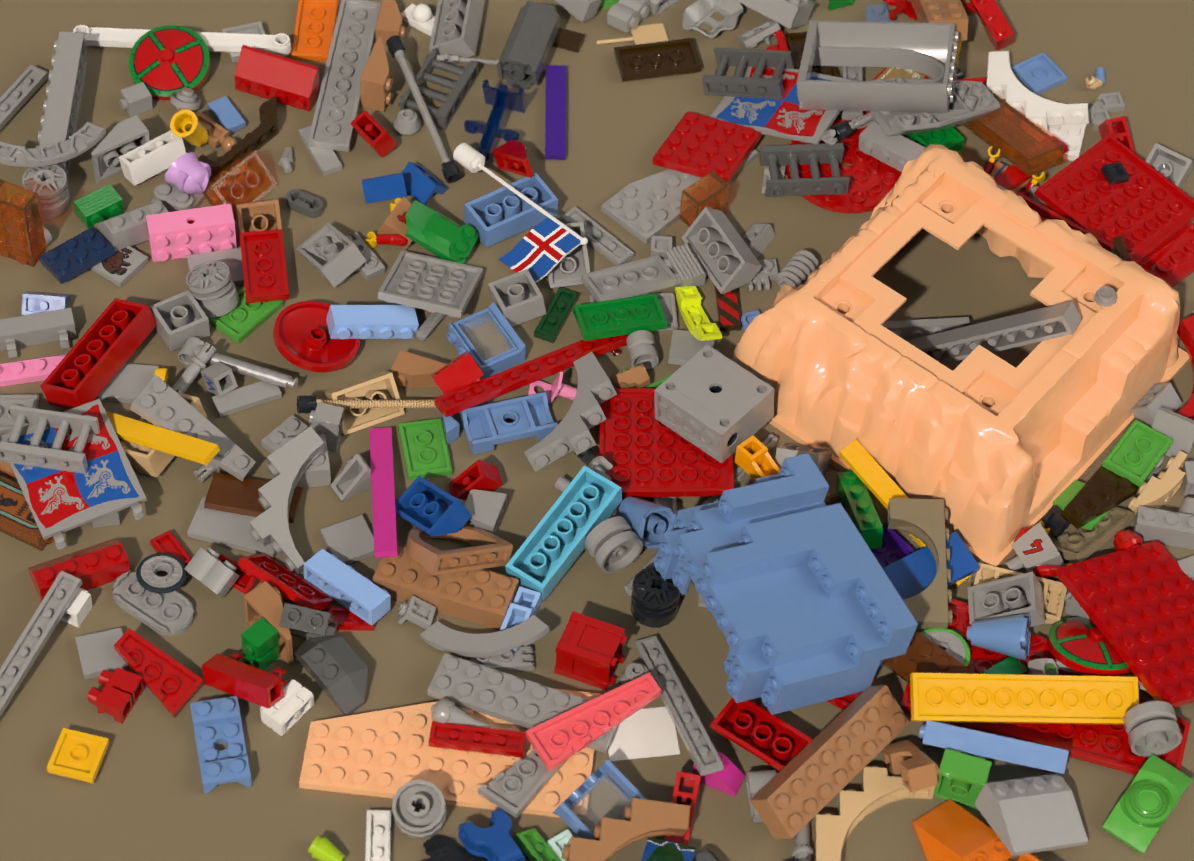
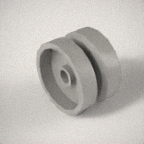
M616 516L602 521L594 527L587 535L584 547L591 557L595 559L596 564L603 573L612 574L632 564L643 550V543L636 533L632 531L624 517Z
M1163 701L1146 702L1131 708L1124 715L1123 723L1129 735V744L1134 754L1143 757H1150L1151 754L1158 756L1168 753L1181 743V731L1178 723H1176V714L1171 704Z
M413 780L401 786L393 797L392 811L395 823L404 835L412 839L423 840L434 836L442 829L446 821L447 810L443 793L436 785L426 780Z

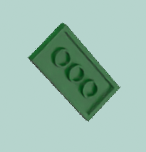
M656 293L573 305V313L584 341L628 335L639 330L655 331L667 329L668 322Z

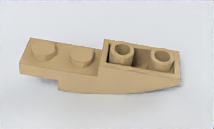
M1179 451L1176 457L1172 456L1168 461L1166 472L1162 471L1158 478L1152 476L1148 483L1144 482L1138 492L1140 495L1138 498L1134 496L1128 507L1131 509V512H1134L1135 516L1138 506L1159 509L1179 491L1186 475L1181 470L1188 454Z

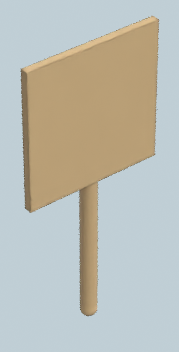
M659 23L637 26L631 30L633 37L598 40L596 43L607 44L634 41L635 45L669 40L664 24Z

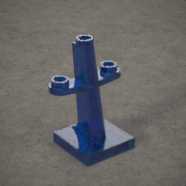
M484 79L482 88L485 103L493 105L488 122L485 126L471 120H466L464 122V130L471 134L476 132L483 134L478 152L484 155L485 160H489L496 138H502L508 142L510 140L516 141L520 137L519 133L513 130L500 129L507 109L525 113L527 104L523 88H520L519 92L515 93L509 91L508 85L500 83L499 88L490 87L489 81Z

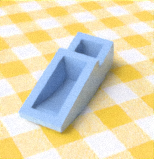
M519 586L513 603H510L500 631L516 626L532 615L536 616L542 603L541 593ZM520 647L511 650L518 651Z

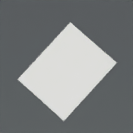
M666 707L640 709L618 724L608 745L610 761L680 754L676 728Z

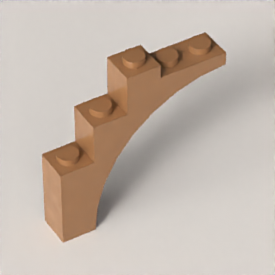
M632 798L630 803L625 805L624 820L602 817L598 825H594L593 839L596 840L571 837L568 843L563 845L562 859H565V861H607L613 854L627 845L648 837L662 835L684 836L689 826L690 806Z

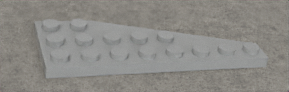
M753 148L736 174L758 158V151ZM667 169L628 184L602 204L601 211L647 245L651 242L652 235H660L724 183Z

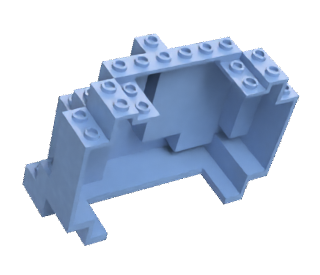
M808 453L785 458L779 474L755 479L752 485L723 491L718 502L678 510L672 531L663 534L657 556L654 560L655 569L660 572L664 580L672 578L674 585L678 587L682 595L687 594L692 579L696 591L701 594L705 601L708 611H711L718 628L724 633L730 646L724 662V670L729 675L726 682L728 693L732 695L736 703L761 697L764 706L768 708L771 715L865 691L871 686L878 667L882 666L885 659L906 654L918 626L913 615L841 503L826 506L824 503L829 485Z

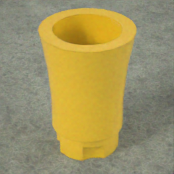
M184 109L178 111L172 117L170 128L173 134L197 147L207 143L209 139L207 129L200 123L194 112Z

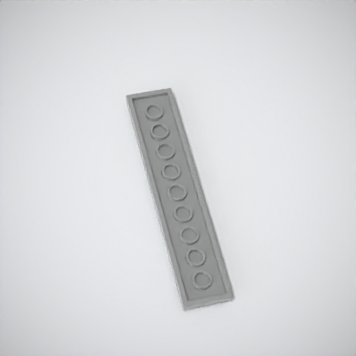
M341 0L308 138V147L349 152L354 131L351 122L357 117L361 100L360 78L372 51L381 2Z

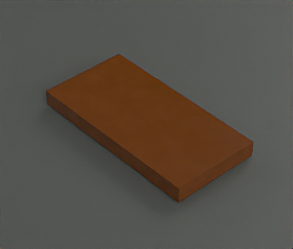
M214 472L204 502V508L257 517L266 511L258 501V498H260L258 489L268 483V481L245 478L242 482L233 475ZM296 486L289 508V523H294L303 487Z

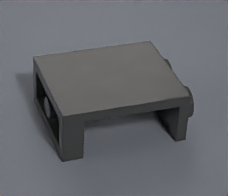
M285 603L279 626L289 628L291 635L300 637H332L336 634L339 621L331 613Z

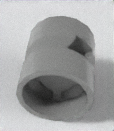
M639 330L627 337L626 344L630 353L631 366L643 363L646 371L656 367L659 363L653 334L646 330Z

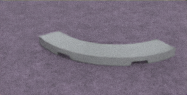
M87 122L64 142L59 144L55 142L32 149L0 141V163L17 167H39L64 162L77 157L96 145L106 135V129Z
M532 615L516 626L485 634L456 631L436 621L422 632L420 636L424 642L443 652L446 650L456 653L457 656L489 657L509 653L511 649L522 645L524 647L528 646L549 633L550 629L539 618Z

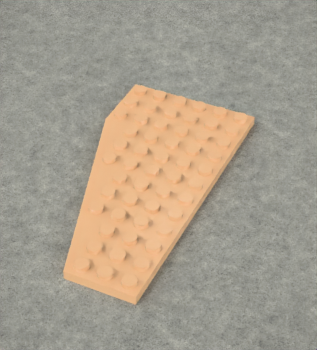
M557 689L587 700L601 696L599 693ZM437 701L313 721L310 723L299 788L393 799L397 790L405 783L413 780H426L439 788L443 793L446 805L496 810L500 807L480 795L478 788L483 784L487 785L500 772L504 773L513 767V763L519 759L523 760L531 754L534 748L527 737L524 758L429 747V736L433 721L431 707ZM455 705L474 719L490 724V728L518 732L529 730V728ZM585 747L569 758L522 813L559 817L553 814L556 808L591 776L594 750ZM589 793L571 810L580 820L586 821Z

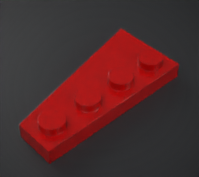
M128 629L114 645L116 652L137 675L143 677V683L174 718L204 684L202 678L131 629Z

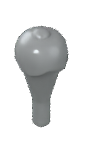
M440 699L431 707L434 722L490 728V724L474 719L455 706L451 700Z

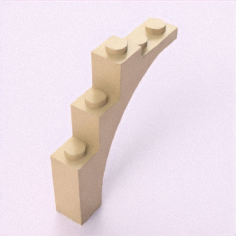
M878 766L864 767L861 775V791L848 789L839 792L837 815L830 813L816 814L814 822V861H841V852L846 840L854 828L866 816L898 800L907 798L933 799L935 786L911 792L902 784L901 775L891 777L887 776V768H880Z

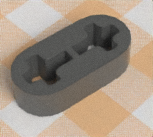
M297 189L287 193L286 204L289 209L311 218H317L323 214V202L320 198Z

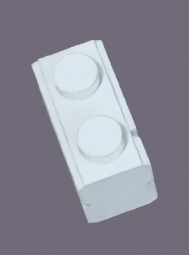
M294 679L283 687L284 698L269 709L263 706L260 709L261 721L280 736H283L314 706V695L312 692L302 687Z

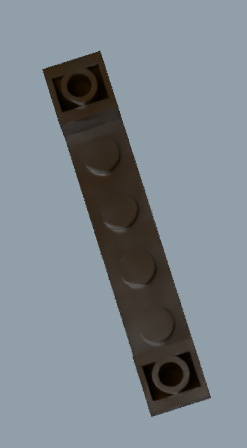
M275 97L270 98L259 107L260 125L251 133H248L238 144L233 145L216 162L203 154L198 157L200 162L209 164L211 168L209 181L223 180L278 134Z

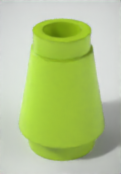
M319 835L308 849V852L312 854V858L320 861H344L346 857L326 837L322 838Z

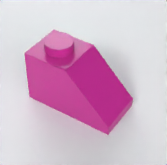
M717 752L723 763V770L701 776V783L736 797L745 775L725 754ZM693 764L692 774L700 775L695 764Z

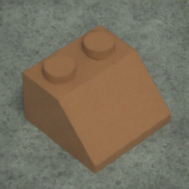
M277 198L235 203L239 233L282 229L279 200Z

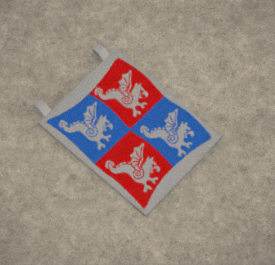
M746 66L742 77H753L756 67ZM765 67L761 78H772L775 68ZM784 68L780 77L784 90L783 99L725 96L710 117L751 127L765 135L816 145L822 140L827 144L834 145L837 142V138H833L836 135V131L829 129V127L841 110L799 109L800 101L798 100L797 92L799 70ZM811 72L810 80L857 81Z
M100 399L64 412L77 415H91L98 418L100 433H89L83 450L88 464L86 474L9 463L43 540L53 537L58 550L66 548L62 535L63 532L130 507L135 520L144 518L140 503L147 501V498ZM30 424L24 426L17 444L30 445L37 425ZM46 426L39 447L52 448L58 428ZM67 430L61 450L74 451L80 431ZM11 432L0 435V441L8 442Z

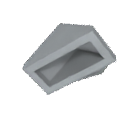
M357 453L355 456L348 458L342 471L330 486L341 501L345 502L372 488L371 468L362 456Z

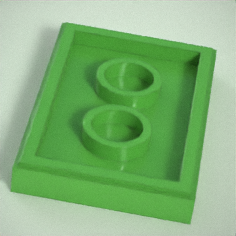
M244 285L237 291L239 296L237 306L223 316L208 318L209 323L240 344L282 308L283 301L246 303Z
M442 418L398 423L408 481L416 480L418 476L425 479L452 475V466Z
M1135 419L1103 461L1102 466L1123 478H1127L1130 482L1141 488L1170 449L1174 440Z

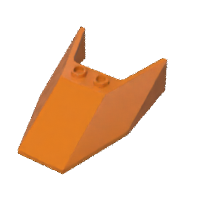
M951 799L912 823L927 861H1010L1008 859L1013 857L987 822ZM1033 853L1018 855L1019 858L1016 860L1043 861Z

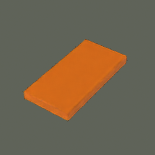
M299 0L291 59L327 62L337 21L339 0Z

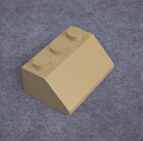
M382 371L325 391L326 399L329 401L401 400L393 374L388 371ZM358 407L357 409L345 408L342 434L347 435L404 415V409L400 407L373 409L372 407L368 409H358Z

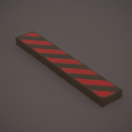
M714 285L719 330H741L737 288L721 294Z

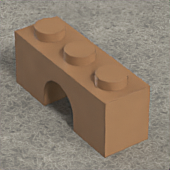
M909 740L889 744L882 750L885 768L893 776L901 774L902 784L909 791L914 792L938 785L937 776H939V768L937 763L932 761L927 754H924L918 746H915Z

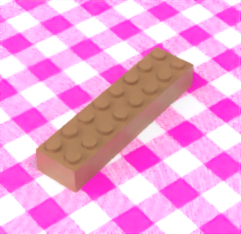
M887 685L870 686L862 692L750 800L774 839H792L910 723Z

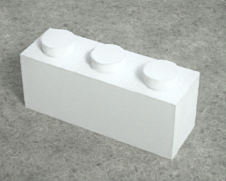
M170 130L120 156L119 160L124 177L135 186L168 169L176 159L186 154L183 139L173 134Z

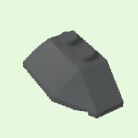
M341 636L309 638L293 650V656L345 716H349L365 704L369 669Z

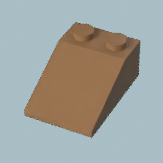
M377 37L360 78L361 107L385 112L387 105L391 104L393 93H390L392 79H390V70L382 37Z
M265 581L244 596L246 623L251 627L260 618H263L278 630L280 657L291 666L294 664L291 633L289 628L279 626L284 609L281 594L276 587H271Z

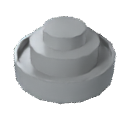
M182 88V90L171 94L170 103L176 106L178 110L180 108L197 110L200 107L201 99L197 97L194 90Z

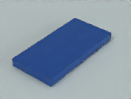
M955 531L949 534V542H946V548H950V561L946 562L947 569L951 570L950 583L947 582V587L980 570L979 564L958 533ZM927 546L882 568L902 599L911 598L924 591L936 576V563Z

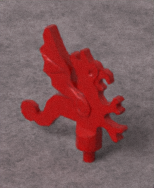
M883 0V2H887V5L896 6L895 9L890 10L889 19L895 20L896 16L894 14L904 12L909 18L918 20L911 1Z

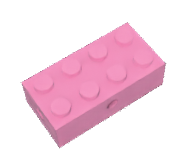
M231 204L146 215L152 262L187 258V255L237 248L235 221Z

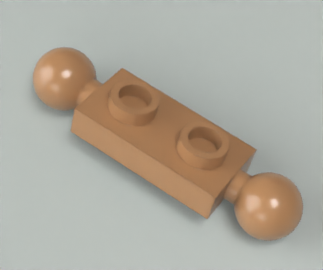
M201 112L195 114L200 123L207 129V134L209 135L207 143L216 149L222 144L223 150L228 152L233 145L238 144L235 138L230 137L228 130Z

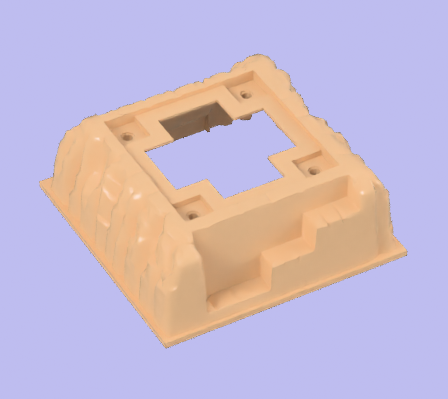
M930 144L924 148L919 157L905 164L895 186L876 205L870 220L864 222L856 235L850 237L837 252L832 253L830 259H826L818 269L814 270L804 285H799L797 288L791 285H783L779 289L771 309L757 315L745 330L740 342L735 346L732 360L774 388V417L768 421L769 424L802 446L833 450L829 464L841 472L852 469L838 454L843 448L857 439L908 498L944 499V508H948V521H945V528H949V534L956 531L977 562L982 561L983 564L1000 567L1014 552L1011 545L1014 543L1020 529L1036 525L1042 521L1053 506V501L1075 479L1079 481L1134 422L1136 418L1131 409L1154 384L1171 382L1191 359L1186 351L1178 347L1177 330L1180 318L1178 291L1162 279L1146 272L1136 262L1122 260L1117 255L1102 248L1091 233L1083 234L1081 231L1071 229L1064 220L1047 219L1042 222L1038 212L1032 210L1022 196H1017L1014 191L998 188L994 178L984 172L979 164L974 161L964 162L958 152L952 151L943 145ZM922 228L956 250H959L975 233H978L986 238L991 252L999 257L1014 256L1020 261L1028 277L1044 278L1030 293V296L1048 307L1072 301L1082 320L1073 334L1042 341L1016 368L981 345H978L952 371L882 326L906 302L907 298L873 276ZM1102 286L1113 288L1117 295L1116 303L1109 307L1097 304L1094 300L1096 291Z

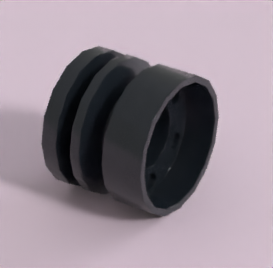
M655 566L642 569L635 575L632 582L631 613L640 624L650 628H660L670 624L675 619L678 613L680 591L674 585L672 578L664 580L660 572L655 569Z

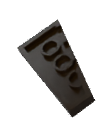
M1101 466L1065 507L1062 515L1076 529H1079L1134 496L1138 488L1127 478H1123Z

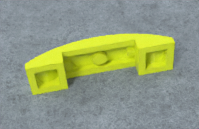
M696 286L675 287L677 303L690 333L700 341L722 339L716 323H710L701 306L702 297Z

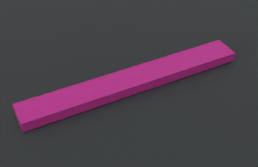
M392 427L371 428L369 431L375 558L398 556Z

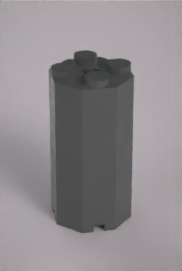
M527 1L525 6L521 7L497 64L498 77L500 79L504 77L508 80L506 84L510 87L526 90L530 88L531 84H537L560 27L559 14L553 5Z

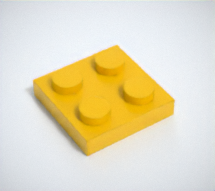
M63 728L47 765V772L94 783L109 746V739Z

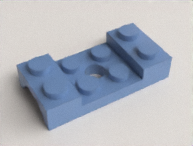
M546 392L461 411V423L473 455L493 451L496 444L535 436L536 441L542 440L558 425L557 422L554 423L551 416ZM506 418H512L515 421L513 423H507L504 420Z
M232 696L190 703L204 794L209 793L219 784L238 782L246 787L252 786L238 697ZM219 743H224L227 745V748L220 751L215 749V746Z

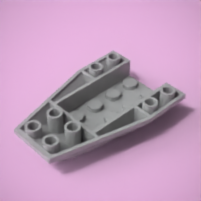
M895 77L871 80V82L928 83L934 79ZM956 80L953 103H949L948 113L870 111V113L888 136L931 132L959 126L994 112L1000 108L1001 104L982 82Z

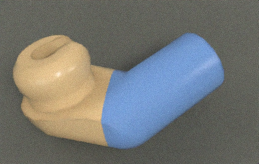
M1103 67L1095 69V77L1091 76V79L1089 77L1086 78V86L1089 89L1094 90L1105 84V69Z

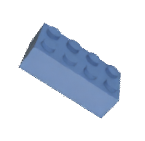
M533 173L531 178L524 177L510 184L552 216L556 217L558 215V199L537 173ZM505 186L464 204V221L467 225H471L476 229L478 239L485 248L530 229L548 218Z

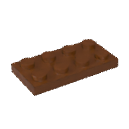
M915 630L906 654L883 661V665L909 684L911 673L976 674L917 630Z

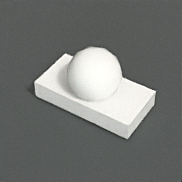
M412 3L401 13L402 21L431 37L435 16L432 15L430 7L426 4L414 5Z

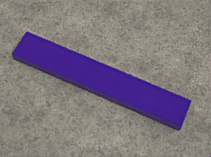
M546 65L545 160H566V66Z

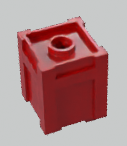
M572 611L565 630L556 646L554 673L607 691L609 685L613 686L616 680L613 674L618 663L623 664L626 658L623 655V645H625L628 636L624 635L625 629Z

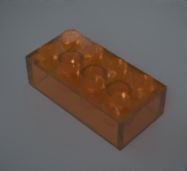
M0 179V255L34 267L39 261V256L47 250L38 194Z

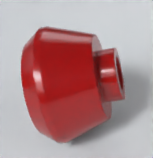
M1121 530L1114 536L1113 545L1115 552L1143 545V538L1131 530Z

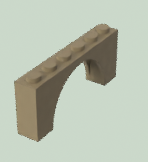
M889 498L887 508L888 529L901 530L917 537L929 548L936 563V576L932 583L916 596L902 600L918 623L916 628L918 632L929 628H947L948 624H952V610H948V603H951L952 592L951 589H947V582L950 583L951 570L947 569L946 562L950 561V548H946V542H949V528H945V521H948V508H944V499Z

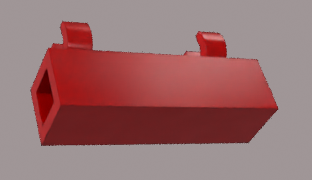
M233 652L229 658L217 653L202 664L205 685L268 709L284 698L283 687L287 684V680L281 677L286 673L284 669L278 667L272 673L239 662L243 654Z

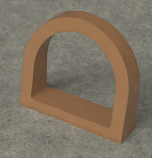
M466 525L457 533L433 537L415 527L409 531L406 542V551L410 557L433 576L506 566L510 561L513 545L483 529ZM449 538L466 542L475 547L440 551L423 540Z

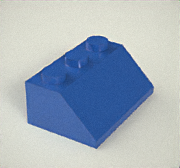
M418 476L395 502L396 515L431 537L457 533L472 516L460 500L421 476Z

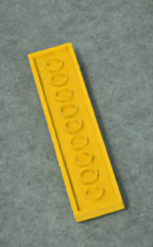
M958 673L910 674L911 721L1124 725V715L1131 708L1139 705L1138 677Z

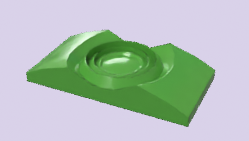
M1151 754L1127 791L1114 807L1102 829L1143 855L1193 779Z

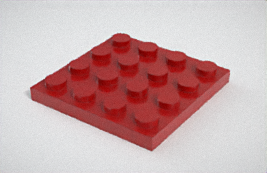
M687 111L653 156V165L728 185L762 135L760 131H756L751 127Z

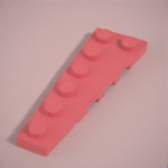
M649 672L526 730V737L548 771H551L658 698L662 690Z

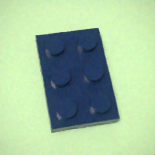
M91 227L39 256V260L62 284L113 256L116 252L114 247L94 227Z

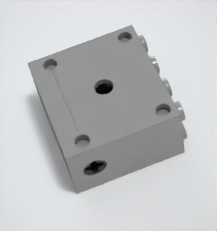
M705 345L654 390L655 419L721 464L736 451V447L754 435L774 417V388L769 383L756 377L751 371H747L739 366L736 361L730 360L719 350L709 345Z

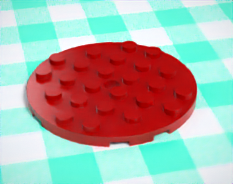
M835 119L831 126L837 123H841L845 120ZM867 127L854 129L849 136L836 142L843 143L842 163L852 165V167L842 166V163H838L840 176L849 177L850 179L848 193L802 195V197L810 203L829 211L848 214L865 213L874 210L880 200L895 186L902 172L860 151L859 135ZM791 140L790 145L811 144L796 140ZM822 140L819 142V144H827ZM830 163L818 164L820 178L832 177ZM809 164L797 165L800 179L812 178ZM786 165L785 170L788 179H791L789 165Z

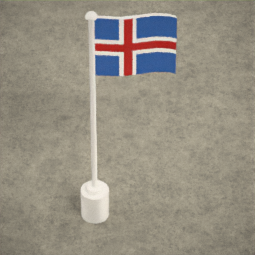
M461 143L457 146L453 154L455 161L472 173L482 169L548 217L530 230L511 251L499 258L501 262L516 273L528 269L533 280L537 283L547 276L566 255L578 246L587 244L588 239L586 237L583 238L487 169L484 166V155L467 143Z

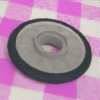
M158 553L144 558L139 563L136 577L139 584L146 590L165 594L179 589L184 584L187 578V571L185 570V564L176 556ZM164 570L168 574L166 576H158L155 573Z

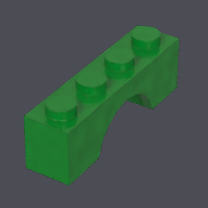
M852 470L838 472L836 494L839 497V502L843 507L848 506L852 522L870 549L882 548L883 525L865 484Z

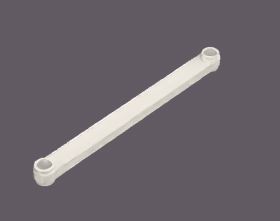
M78 25L73 30V32L84 33L86 47L133 48L137 40L150 31L146 29L88 27L86 25ZM196 32L206 43L208 51L241 52L243 45L279 56H286L291 51V40L284 33L263 35Z

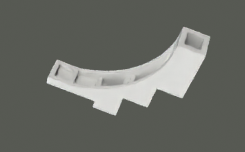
M1009 51L989 52L987 89L996 99H1006L1008 116L1026 115L1027 132L1048 131V125L1089 124L1088 103L1064 104L1034 94L1025 88L1013 74L1010 67Z

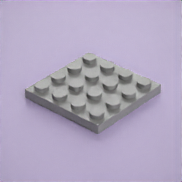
M401 250L378 291V299L388 303L402 304L409 308H419L431 313L437 312L446 314L449 317L461 318L483 275V268Z

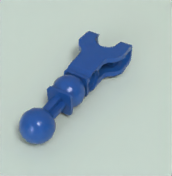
M498 808L491 811L489 828H479L471 821L459 824V839L470 854L485 857L488 861H525V856L511 838L512 820L503 809Z

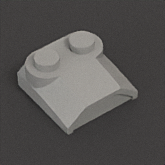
M166 182L155 188L151 203L161 201L169 212L195 209L209 195V191L205 189L200 195L189 194L184 191L181 192L176 185Z

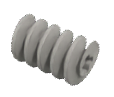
M807 250L797 251L776 277L779 288L783 285H791L794 288L804 285L809 275L819 264L817 258Z

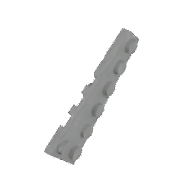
M154 375L131 404L130 410L155 426L218 444L220 451L211 462L242 482L255 466L256 461L157 375Z

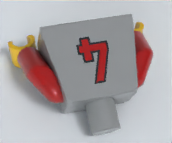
M1040 521L1036 525L1020 529L1014 543L1011 545L1016 557L1005 562L1009 570L1017 572L1024 568L1027 573L1033 571L1037 577H1057L1056 572L1060 567H1064L1062 566L1064 562L1048 536L1050 528L1044 529L1045 522Z

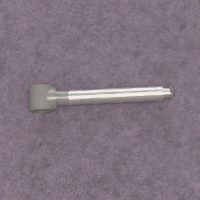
M189 337L177 355L178 360L188 367L191 363L190 359L198 354L204 342L196 337ZM214 353L207 362V364L212 365L219 361L230 367L232 372L284 388L291 387L292 390H295L298 386V378L292 379L290 375L222 354Z

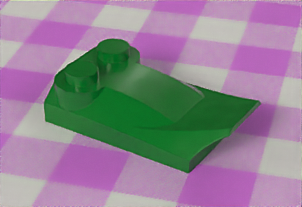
M954 127L903 135L910 137L914 142L925 148L930 144L943 145L952 151L958 152L963 159L962 151L965 138Z
M417 200L413 201L405 215L407 222V233L405 236L444 260L463 264L478 239V232L473 226L466 224L461 226Z

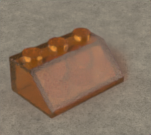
M251 151L243 153L209 180L203 194L211 206L231 204L235 220L237 218L235 203L258 201L278 184L257 152Z

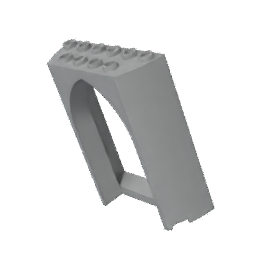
M810 20L797 79L798 100L800 101L799 109L948 113L949 103H953L957 71L956 54L959 31H955V23ZM812 66L891 67L917 71L934 80L928 83L810 80Z

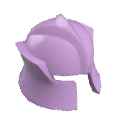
M190 152L182 155L170 165L165 174V180L167 183L176 185L181 192L200 195L208 185L211 168L209 164L200 162L196 153Z

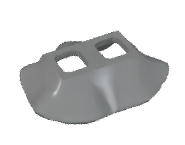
M697 0L684 10L682 27L685 30L697 31L707 38H714L722 30L734 29L739 14L744 12V9L736 0ZM715 13H719L725 18L719 22L713 19L712 16ZM705 23L713 27L710 32H706L699 27Z

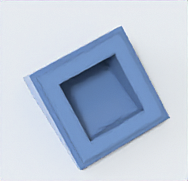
M442 414L446 442L449 445L459 438V423L452 416L445 417Z

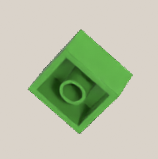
M946 748L939 768V776H937L938 785L935 786L933 797L947 801L951 799L957 804L977 809L974 803L987 782L992 762L982 757H974L963 754L958 750Z

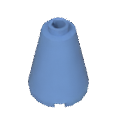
M635 497L625 498L619 506L620 515L624 517L643 545L649 549L659 548L663 534L672 531L676 514L667 506Z
M1030 614L974 621L972 626L967 628V640H971V645L1020 660H1027L1031 641V632L1027 628V625H1031Z

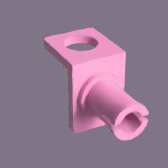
M560 371L552 385L539 380L529 384L528 395L537 394L534 391V387L540 386L547 394L548 404H551L557 396L574 401L577 388L562 383L563 372Z

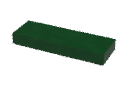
M559 287L546 310V314L543 315L536 327L534 337L554 344L573 310V305L579 299V293Z

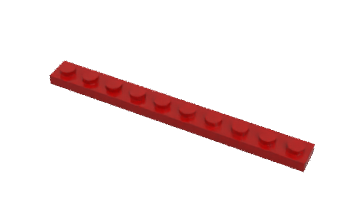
M628 335L587 341L580 340L434 398V405L445 417L451 416L573 367L574 361L590 352H593L595 357L623 347L627 345L626 339Z

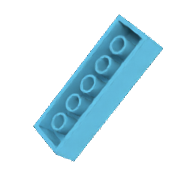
M584 465L506 564V575L519 579L520 587L540 592L542 600L545 601L585 549L584 542L587 535L594 527L607 520L622 501V488Z

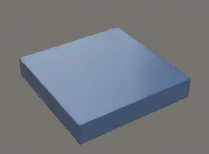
M1044 52L1012 66L1013 74L1029 91L1036 95L1067 82L1068 79L1063 71Z

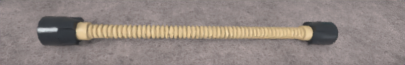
M297 396V413H311V410H316L318 402L344 409H357V407L358 409H368L371 407L372 409L385 407H436L432 399L425 401L424 399L414 401H323L316 399V396ZM487 401L473 407L487 405Z

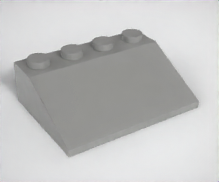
M1059 773L985 783L974 803L1012 856L1081 846L1088 843L1073 792Z

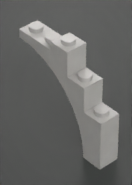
M593 352L573 362L578 377L577 392L571 408L563 420L544 439L524 452L535 472L572 451L578 455L596 445L589 429L607 420L599 404L614 397L617 393Z
M311 426L267 456V469L275 478L258 489L260 497L258 501L266 511L249 522L251 528L249 533L255 542L260 541L264 547L270 543L277 554L281 553L284 556V563L291 572L295 570L298 575L304 572L305 562L296 550L290 534V503L302 474L316 458L325 452L323 440Z

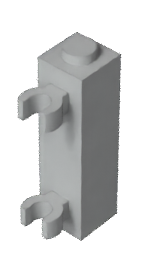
M71 307L0 320V351L7 350L9 359L18 357L16 348L60 341L62 350L70 348V338H76Z

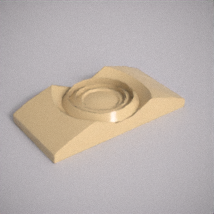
M979 563L980 570L976 573L973 586L1024 573ZM1037 577L1042 586L1045 624H1055L1061 620L1067 588L1062 582Z

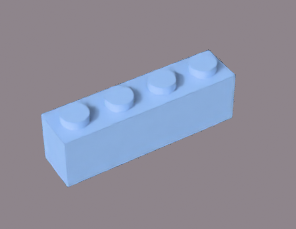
M330 305L326 318L331 339H414L419 326L415 308H409L405 305Z
M321 549L304 563V579L335 599V601L348 608L371 626L391 610V595L385 589L372 583L369 578L363 577L350 565L341 562L334 554Z

